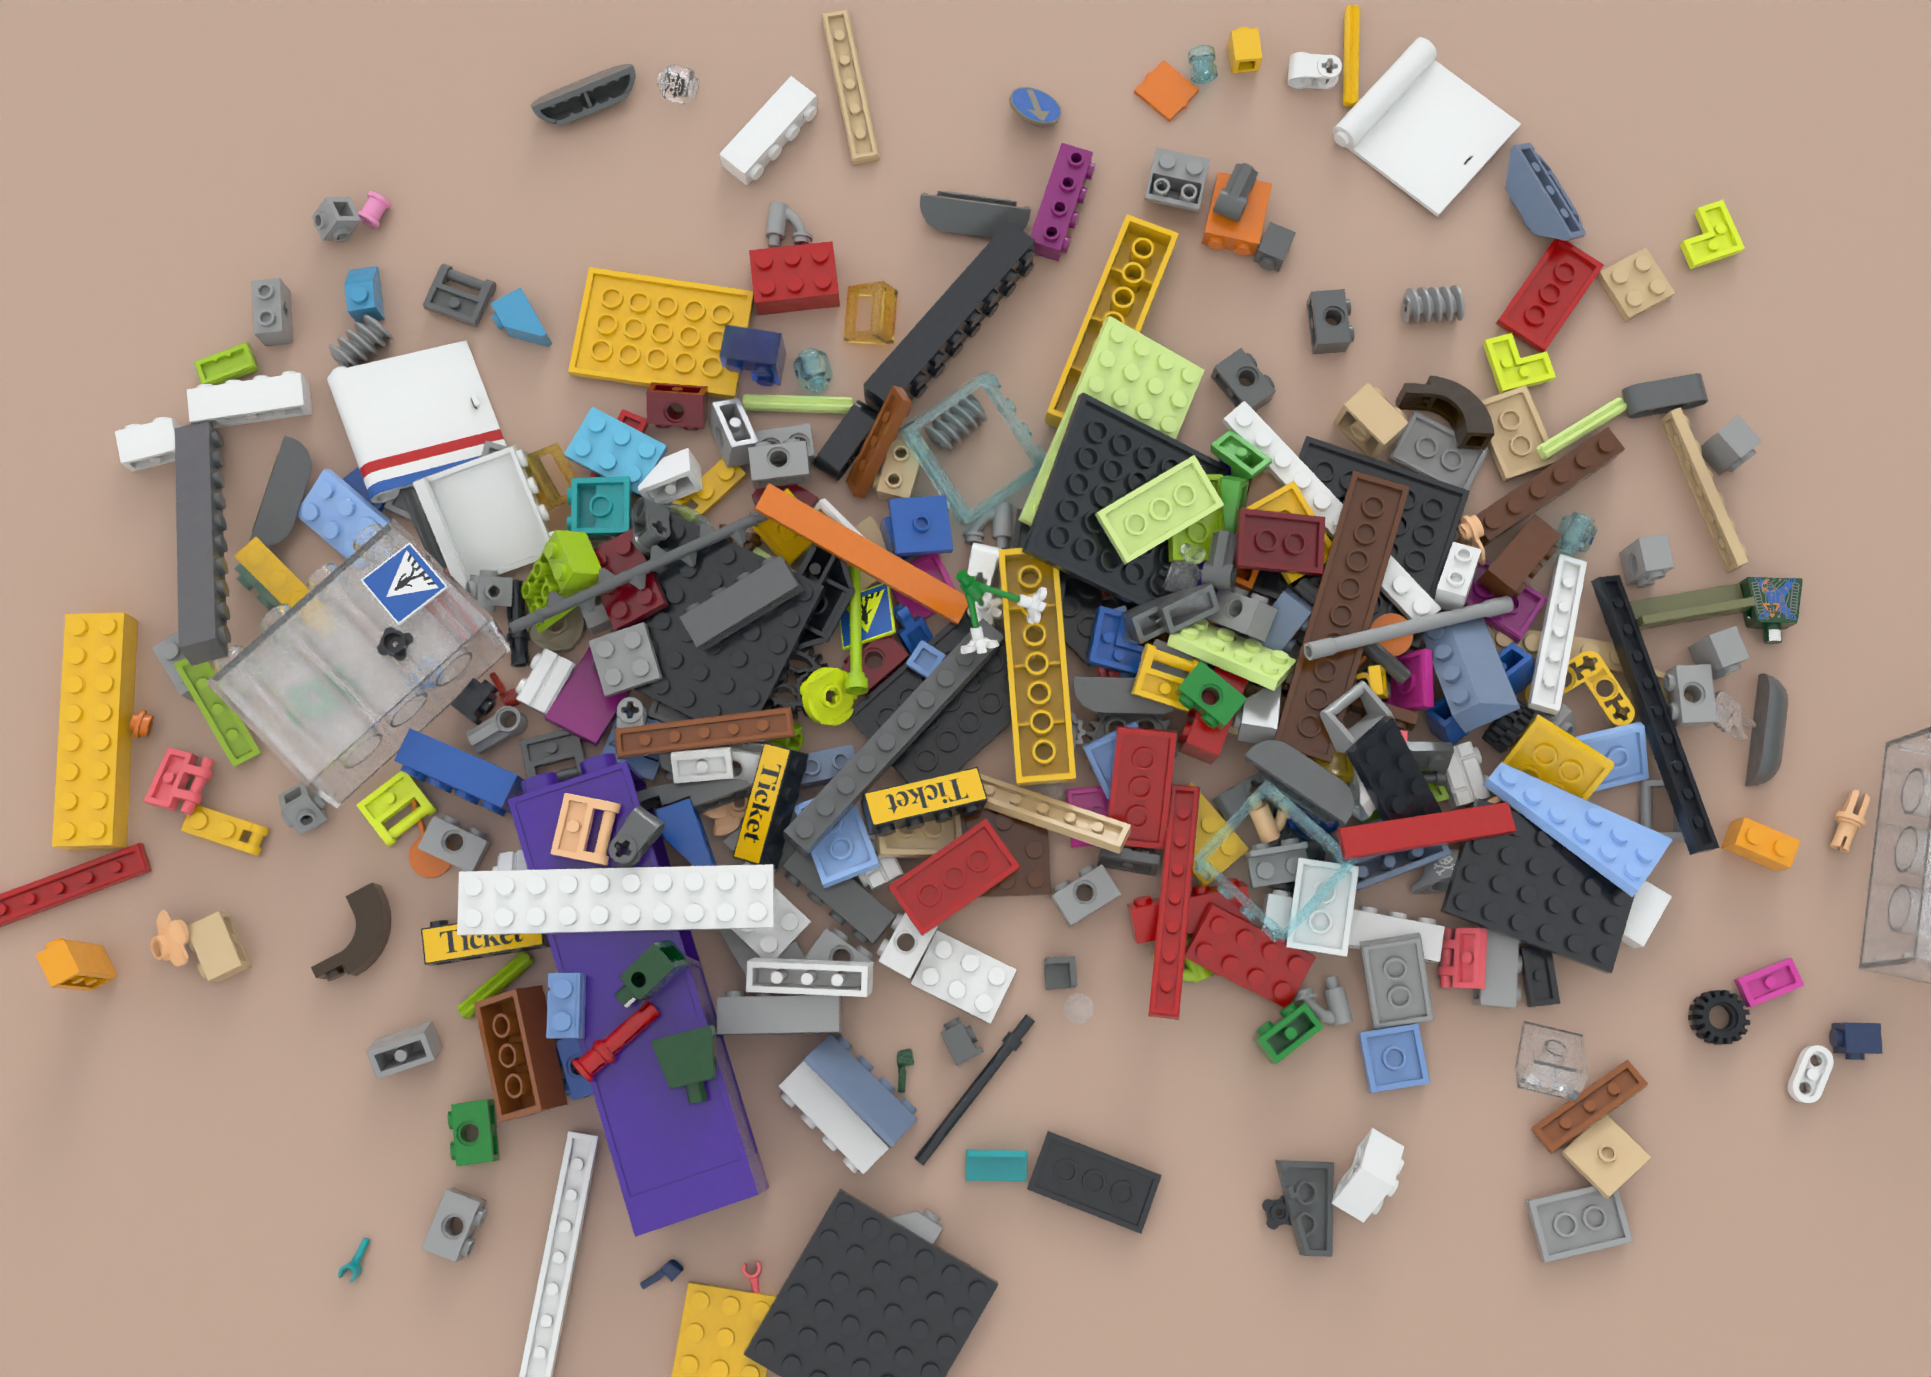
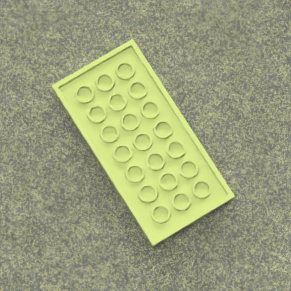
M1111 316L1105 318L1018 520L1029 526L1032 525L1078 395L1084 392L1176 440L1205 370Z

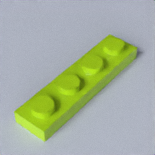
M186 657L173 663L233 767L260 754L258 746L210 663L204 662L191 666Z

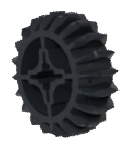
M809 647L805 653L803 652L804 649L794 651L790 659L803 661L812 668L808 670L806 668L795 669L788 663L773 693H791L795 697L796 702H784L772 695L766 708L772 704L771 709L791 707L794 720L799 718L798 711H803L804 716L809 717L803 707L800 687L815 670L829 667L828 663L819 664L823 660L822 654H817L812 658L814 654L813 647ZM787 670L790 671L791 676L794 675L795 679L799 677L796 680L798 693L795 692L793 686H790V683L785 685L789 682Z

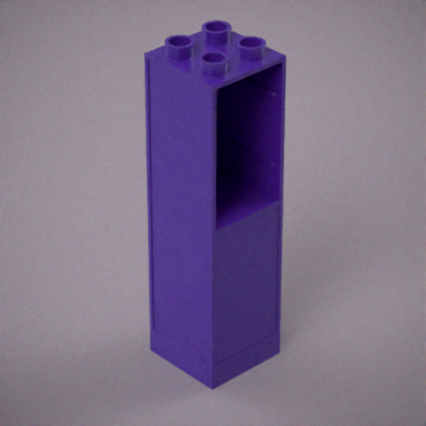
M606 753L582 761L579 764L582 775L566 781H559L556 772L542 773L523 780L521 786L524 794L507 800L527 869L624 868L610 857L609 846L606 855L609 856L607 866L554 856L550 853L565 793L621 804L620 812L615 816L610 845L629 814L637 806H641L637 792L647 789L645 779L627 761L617 763L614 753ZM654 808L647 809L648 812L656 817ZM595 809L586 848L587 852L594 853L604 811ZM662 836L658 837L649 847L639 863L630 868L671 867ZM622 847L620 849L622 855L629 856L631 854L629 848ZM691 930L547 933L558 973L586 974L585 1039H577L582 1056L593 1047L595 1040H603L647 1000L661 1014L660 1017L649 1024L615 1055V1062L612 1064L607 1063L593 1076L594 1080L590 1083L635 1237L751 1198L767 1190L769 1184L723 1035L717 1034V1014ZM671 940L691 964L652 998L642 1001L636 999L628 1008L623 1006L615 997V993L625 985L621 981L620 975L653 943ZM712 1025L715 1026L718 1078L704 1081L708 1097L707 1101L689 1105L685 1087L670 1089L652 1047L651 1040Z

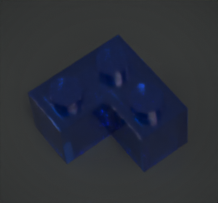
M725 325L719 356L722 367L736 373H740L742 370L750 371L753 381H756L761 386L781 385L786 358L782 333Z

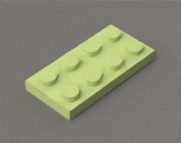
M1193 455L1098 511L1095 516L1125 565L1224 506L1197 458Z
M1206 619L1199 620L1171 634L1167 646L1273 691L1290 675L1297 661L1290 658L1283 651L1271 650L1262 646L1257 640L1245 639L1236 635L1234 631L1228 628H1219L1209 624Z

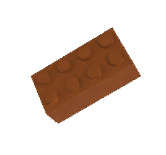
M543 986L517 988L475 1002L498 1121L504 1122L568 1105L554 1039L546 1038L547 1005Z

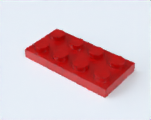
M1554 239L1495 324L1512 333V335L1538 352L1543 353L1604 264L1570 242Z
M1117 726L1107 817L1131 825V833L1124 846L1164 849L1177 740L1176 731Z
M984 819L890 884L888 888L920 935L924 936L1020 869V866L987 819Z
M1211 902L1185 950L1186 959L1284 1008L1292 1002L1316 957L1305 950L1287 948L1286 940Z

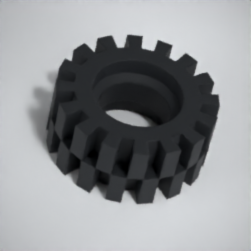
M1519 700L1520 709L1494 720L1482 736L1483 740L1500 753L1505 751L1516 740L1535 713Z
M1714 990L1704 992L1693 1000L1695 1004L1689 1007L1693 1014L1688 1015V1020H1693L1694 1024L1690 1025L1692 1030H1697L1698 1033L1695 1035L1698 1038H1704V1042L1708 1044L1722 1045L1732 1044L1733 1041L1742 1039L1740 1035H1746L1748 1030L1744 1027L1745 1025H1750V1020H1747L1745 1015H1750L1749 1009H1743L1746 1003L1744 1000H1738L1739 996L1737 994H1730V991ZM1715 1006L1723 1007L1729 1014V1022L1723 1029L1715 1028L1709 1020V1013Z

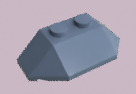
M1531 143L1514 145L1510 150L1505 189L1510 196L1511 203L1524 218L1525 226L1535 235L1565 241L1584 237L1586 232L1583 229L1581 218L1551 168L1535 152V148Z
M1379 818V819H1376V820H1374V821L1368 822V823H1366V824L1376 823V822H1383V821H1382L1381 818ZM1338 843L1331 862L1359 867L1357 892L1417 870L1451 855L1448 845L1444 844L1344 860L1340 844Z

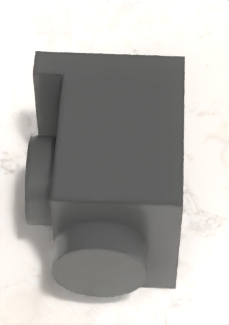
M959 1017L943 1025L945 1031L940 1034L956 1066L984 1052L982 1047L975 1049L973 1043L978 1040L971 1026L964 1027Z

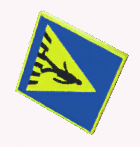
M882 583L861 591L862 644L896 633L891 588ZM849 605L840 620L842 648L844 651L850 649Z

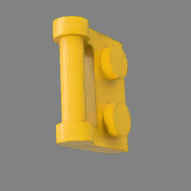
M1147 643L1142 652L1140 666L1131 694L1188 712L1189 709L1177 700L1179 696L1175 693L1185 679L1153 669L1151 665L1153 661L1186 671L1189 675L1200 661L1196 659L1190 661L1157 650L1156 646Z

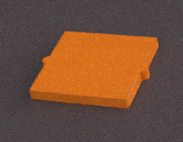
M1164 60L1151 73L1148 72L1144 81L1134 90V93L1169 122L1182 109H1186L1187 103L1199 92V88Z

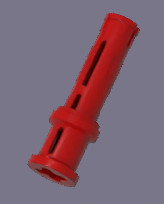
M647 1000L603 1040H595L593 1047L581 1058L573 1059L571 1061L572 1064L591 1083L594 1080L593 1076L607 1063L612 1064L615 1062V1055L661 1016L660 1012Z

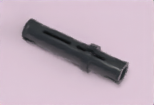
M513 580L512 606H507L508 623L526 616L525 600L521 593L522 580ZM509 626V633L506 635L507 642L510 643L511 666H529V632H527L526 628L513 634Z

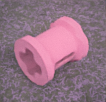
M369 191L367 202L363 209L357 211L363 223L378 229L380 218L386 209H390L392 204L382 195Z

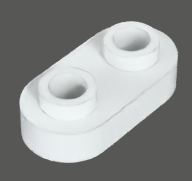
M1814 1045L1807 1046L1801 1051L1788 1082V1092L1795 1101L1813 1103L1821 1097L1834 1064L1833 1056L1827 1048ZM1812 1056H1815L1817 1059L1815 1066L1810 1062ZM1801 1083H1804L1806 1086L1804 1093L1799 1089Z

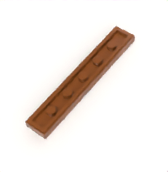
M791 707L614 729L618 759L795 737Z

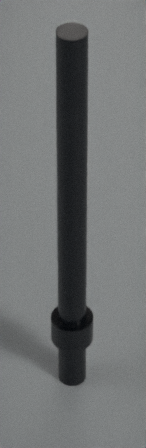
M1027 1014L1012 1033L1008 1032L1002 1039V1042H1004L914 1157L923 1166L1013 1050L1016 1052L1023 1043L1021 1039L1035 1023Z

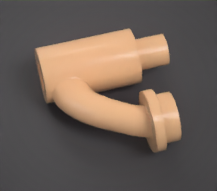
M1276 789L1272 791L1274 795L1272 797L1273 801L1279 802L1275 819L1268 803H1262L1259 794L1248 797L1251 805L1248 812L1262 843L1278 839L1281 836L1280 832L1287 822L1290 799Z

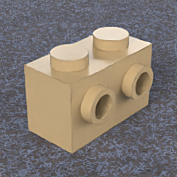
M899 439L892 442L887 452L882 472H877L874 479L873 489H877V499L889 501V499L913 497L924 458L923 445Z

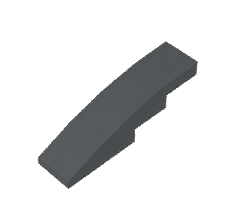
M721 779L658 785L638 791L637 795L641 807L645 810L661 804L663 807L690 798L693 807L701 814L748 797L752 786L748 781Z

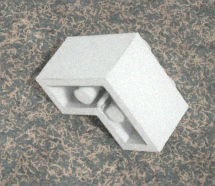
M1372 1128L1358 1145L1352 1166L1337 1183L1331 1204L1363 1223L1371 1213L1376 1215L1381 1209L1386 1195L1391 1197L1398 1187L1399 1181L1396 1180V1176L1404 1165V1161L1401 1159L1404 1146Z

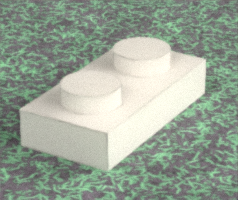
M731 747L671 752L674 784L734 778Z

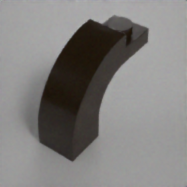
M1430 376L1426 384L1404 383L1396 398V406L1401 410L1430 411L1447 420L1454 430L1458 449L1485 450L1495 434L1491 416L1482 401L1469 389L1455 381L1443 377Z
M372 882L345 896L355 916L356 928L354 936L344 950L311 967L316 978L332 981L345 974L344 969L347 970L349 975L358 976L371 967L382 954L391 931V909L381 885Z

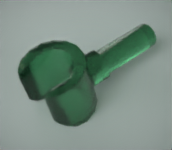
M911 1049L900 1050L897 1053L898 1092L905 1093V1067L914 1065Z

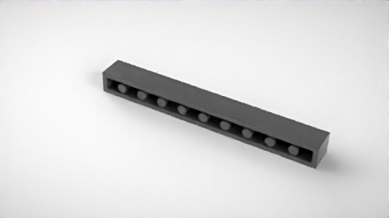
M209 420L175 428L179 649L191 666L228 657V643H231V635L227 627V620H230V611L226 604V597H229V588L225 581V575L229 573L224 558V553L228 551L223 532L227 530L226 520L223 516L226 502L222 494V488H225V480L221 473V468L225 464L220 451V447L224 446V442L219 430L215 431Z
M984 618L978 622L979 626H982L984 637L990 640H997L999 646L987 648V652L978 654L977 650L972 653L961 654V646L967 645L972 639L970 631L783 831V838L805 858L862 798L863 793L867 792L1002 647L1005 637Z

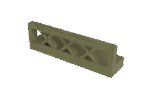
M1740 583L1630 601L1640 630L1739 614L1756 605L1754 597H1743Z

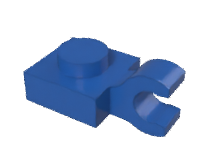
M900 603L893 607L894 618L901 625L896 634L908 655L911 656L921 640L928 643L933 638V635L922 617L916 616L913 619L909 609L906 606L902 607Z

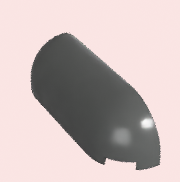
M632 64L615 66L559 88L535 100L531 104V108L539 118L555 125H564L619 103L629 96L636 78L634 66Z
M938 191L937 196L928 195V193L920 195V209L924 219L933 228L944 232L994 238L1009 220L1024 230L1030 218V207H1017V202L1012 200L947 191Z
M286 435L283 438L249 542L257 536L266 546L275 545L283 541L293 528L312 469L309 452L294 438Z
M1764 673L1758 675L1745 782V786L1749 787L1758 786L1771 780L1780 769L1783 755L1788 694L1779 680Z
M1073 676V689L1077 699L1084 707L1095 712L1165 714L1176 709L1131 694L1136 678Z
M1266 740L1257 743L1246 753V762H1252L1259 769L1256 775L1320 820L1329 823L1333 819L1339 821L1340 826H1344L1352 816L1354 797L1348 785L1287 743L1277 740Z

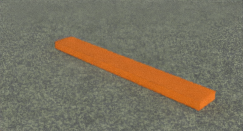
M769 483L754 509L756 512L955 625L959 624L968 606L964 594Z

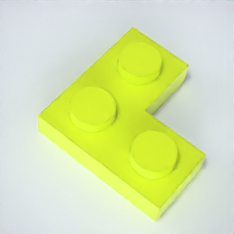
M1724 200L1697 208L1694 214L1703 234L1684 240L1680 244L1690 269L1739 254L1745 249Z
M1512 333L1486 339L1483 342L1499 394L1525 385L1531 387L1550 382L1556 377L1547 351L1520 358Z

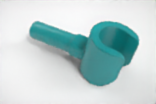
M363 1238L352 1260L339 1269V1278L345 1275L347 1268L353 1272V1277L349 1283L361 1275L362 1267L360 1262L371 1240Z

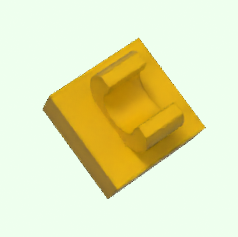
M1381 665L1368 666L1369 674L1362 672L1356 675L1357 680H1368V686L1380 699L1389 698L1386 670Z

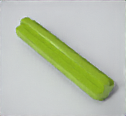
M526 951L519 953L457 1006L460 1015L465 1019L471 1018L476 1013L475 1002L498 995L532 966L534 960Z

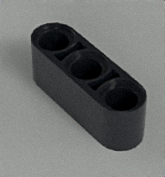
M860 400L856 401L816 456L813 466L834 480L839 481L859 455L879 412Z

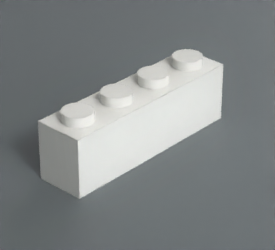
M790 76L719 154L722 167L746 186L752 180H757L762 175L764 167L769 161H774L778 158L782 147L788 141H792L797 137L800 127L806 121L809 122L815 117L818 111L816 95Z
M286 371L280 376L274 377L259 375L255 376L253 380L247 381L228 380L225 384L220 385L200 384L197 388L187 389L190 423L195 424L209 420L214 429L313 414L309 381L301 373L295 371Z
M758 957L747 961L746 992L868 997L872 993L873 962Z
M804 1061L779 1085L783 1090L780 1094L781 1098L791 1108L796 1104L804 1112L800 1116L802 1120L812 1130L817 1126L825 1134L821 1139L832 1151L838 1148L846 1156L843 1162L853 1173L859 1170L864 1174L890 1148Z

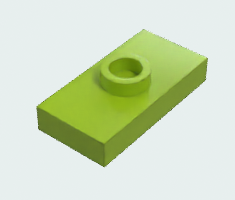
M248 342L194 361L201 384L220 385L228 380H234L259 370L251 345Z

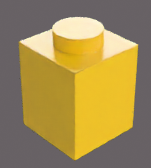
M1240 27L1236 30H1231L1228 40L1231 74L1256 72L1259 70L1262 61V51L1258 28Z

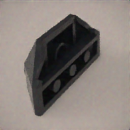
M815 544L811 545L797 574L824 586L826 589L795 651L828 643L856 592L847 563Z

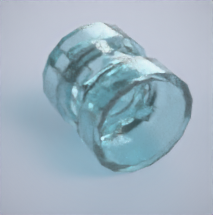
M1201 45L1192 48L1188 52V61L1192 65L1190 69L1192 82L1203 84L1217 78V66L1213 62L1216 58L1215 49L1212 46Z

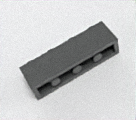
M781 555L777 558L776 556L769 557L760 564L761 568L753 573L748 571L741 574L735 579L736 583L730 587L718 588L710 594L711 598L702 604L700 602L694 603L685 609V614L679 618L697 648L702 651L707 650L804 591L787 561Z
M796 850L783 865V868L787 871L784 876L796 887L802 883L810 890L807 896L818 906H821L824 902L830 907L832 911L829 915L839 924L843 925L845 922L850 924L855 929L851 934L864 945L868 941L874 945L896 918L895 914L852 878L824 888L811 853L805 858Z

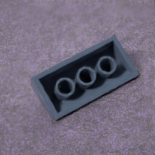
M1484 618L1424 631L1423 639L1427 649L1432 650L1433 666L1451 714L1465 733L1520 709Z
M830 1034L803 1061L892 1147L918 1119L913 1115L917 1109L906 1098H903L900 1102L892 1094L895 1088L884 1077L878 1080L871 1073L874 1067L862 1055L857 1059L849 1051L853 1046L841 1034L836 1038Z

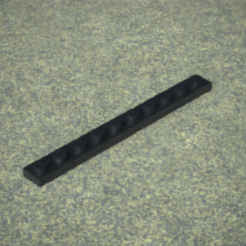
M1620 575L1598 577L1591 581L1634 703L1642 724L1645 725V733L1689 854L1693 855L1720 848Z

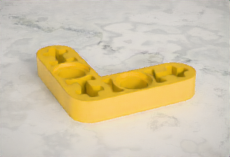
M1585 651L1569 660L1567 672L1571 676V683L1564 687L1563 694L1584 682L1611 724L1623 726L1633 721L1635 717L1633 705L1598 653ZM1584 656L1588 659L1594 658L1596 660V663L1593 665L1595 670L1591 672L1589 669H1585L1579 672L1583 678L1578 680L1575 671L1569 667V664L1574 663V667L1577 668L1584 663L1582 659ZM1601 680H1607L1613 686L1612 693L1607 697L1600 696L1596 691V685ZM1532 683L1524 690V699L1527 703ZM1619 694L1621 700H1617L1616 703L1620 708L1626 707L1628 709V712L1625 714L1627 719L1625 721L1621 718L1615 719L1613 714L1616 713V709L1612 704L1606 707L1604 702L1612 700Z

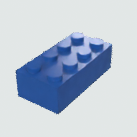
M409 728L394 759L395 762L402 765L400 771L407 773L411 777L423 782L428 777L427 782L450 794L455 789V795L475 805H478L479 801H483L482 807L503 817L506 812L511 814L507 799L524 794L521 782L524 779L520 776Z

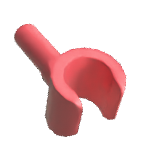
M756 1261L757 1272L750 1275L747 1272V1263L745 1262L742 1266L743 1274L749 1278L752 1292L760 1293L758 1277L761 1275L762 1266Z

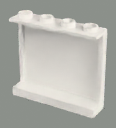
M516 445L413 482L457 591L464 590L467 581H470V575H480V570L498 571V575L536 562L543 552L546 542L549 541L554 532H550L546 522L550 520L546 506L544 504L539 505L535 495L539 493L536 481L533 476L528 478L524 468L528 466L526 456L522 449L517 450Z

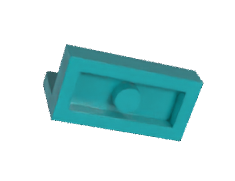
M966 1149V1181H1026L1028 1151Z

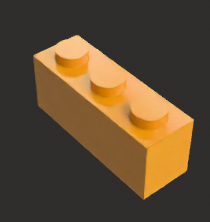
M58 938L47 943L45 950L36 954L52 988L92 991L118 977L103 945Z

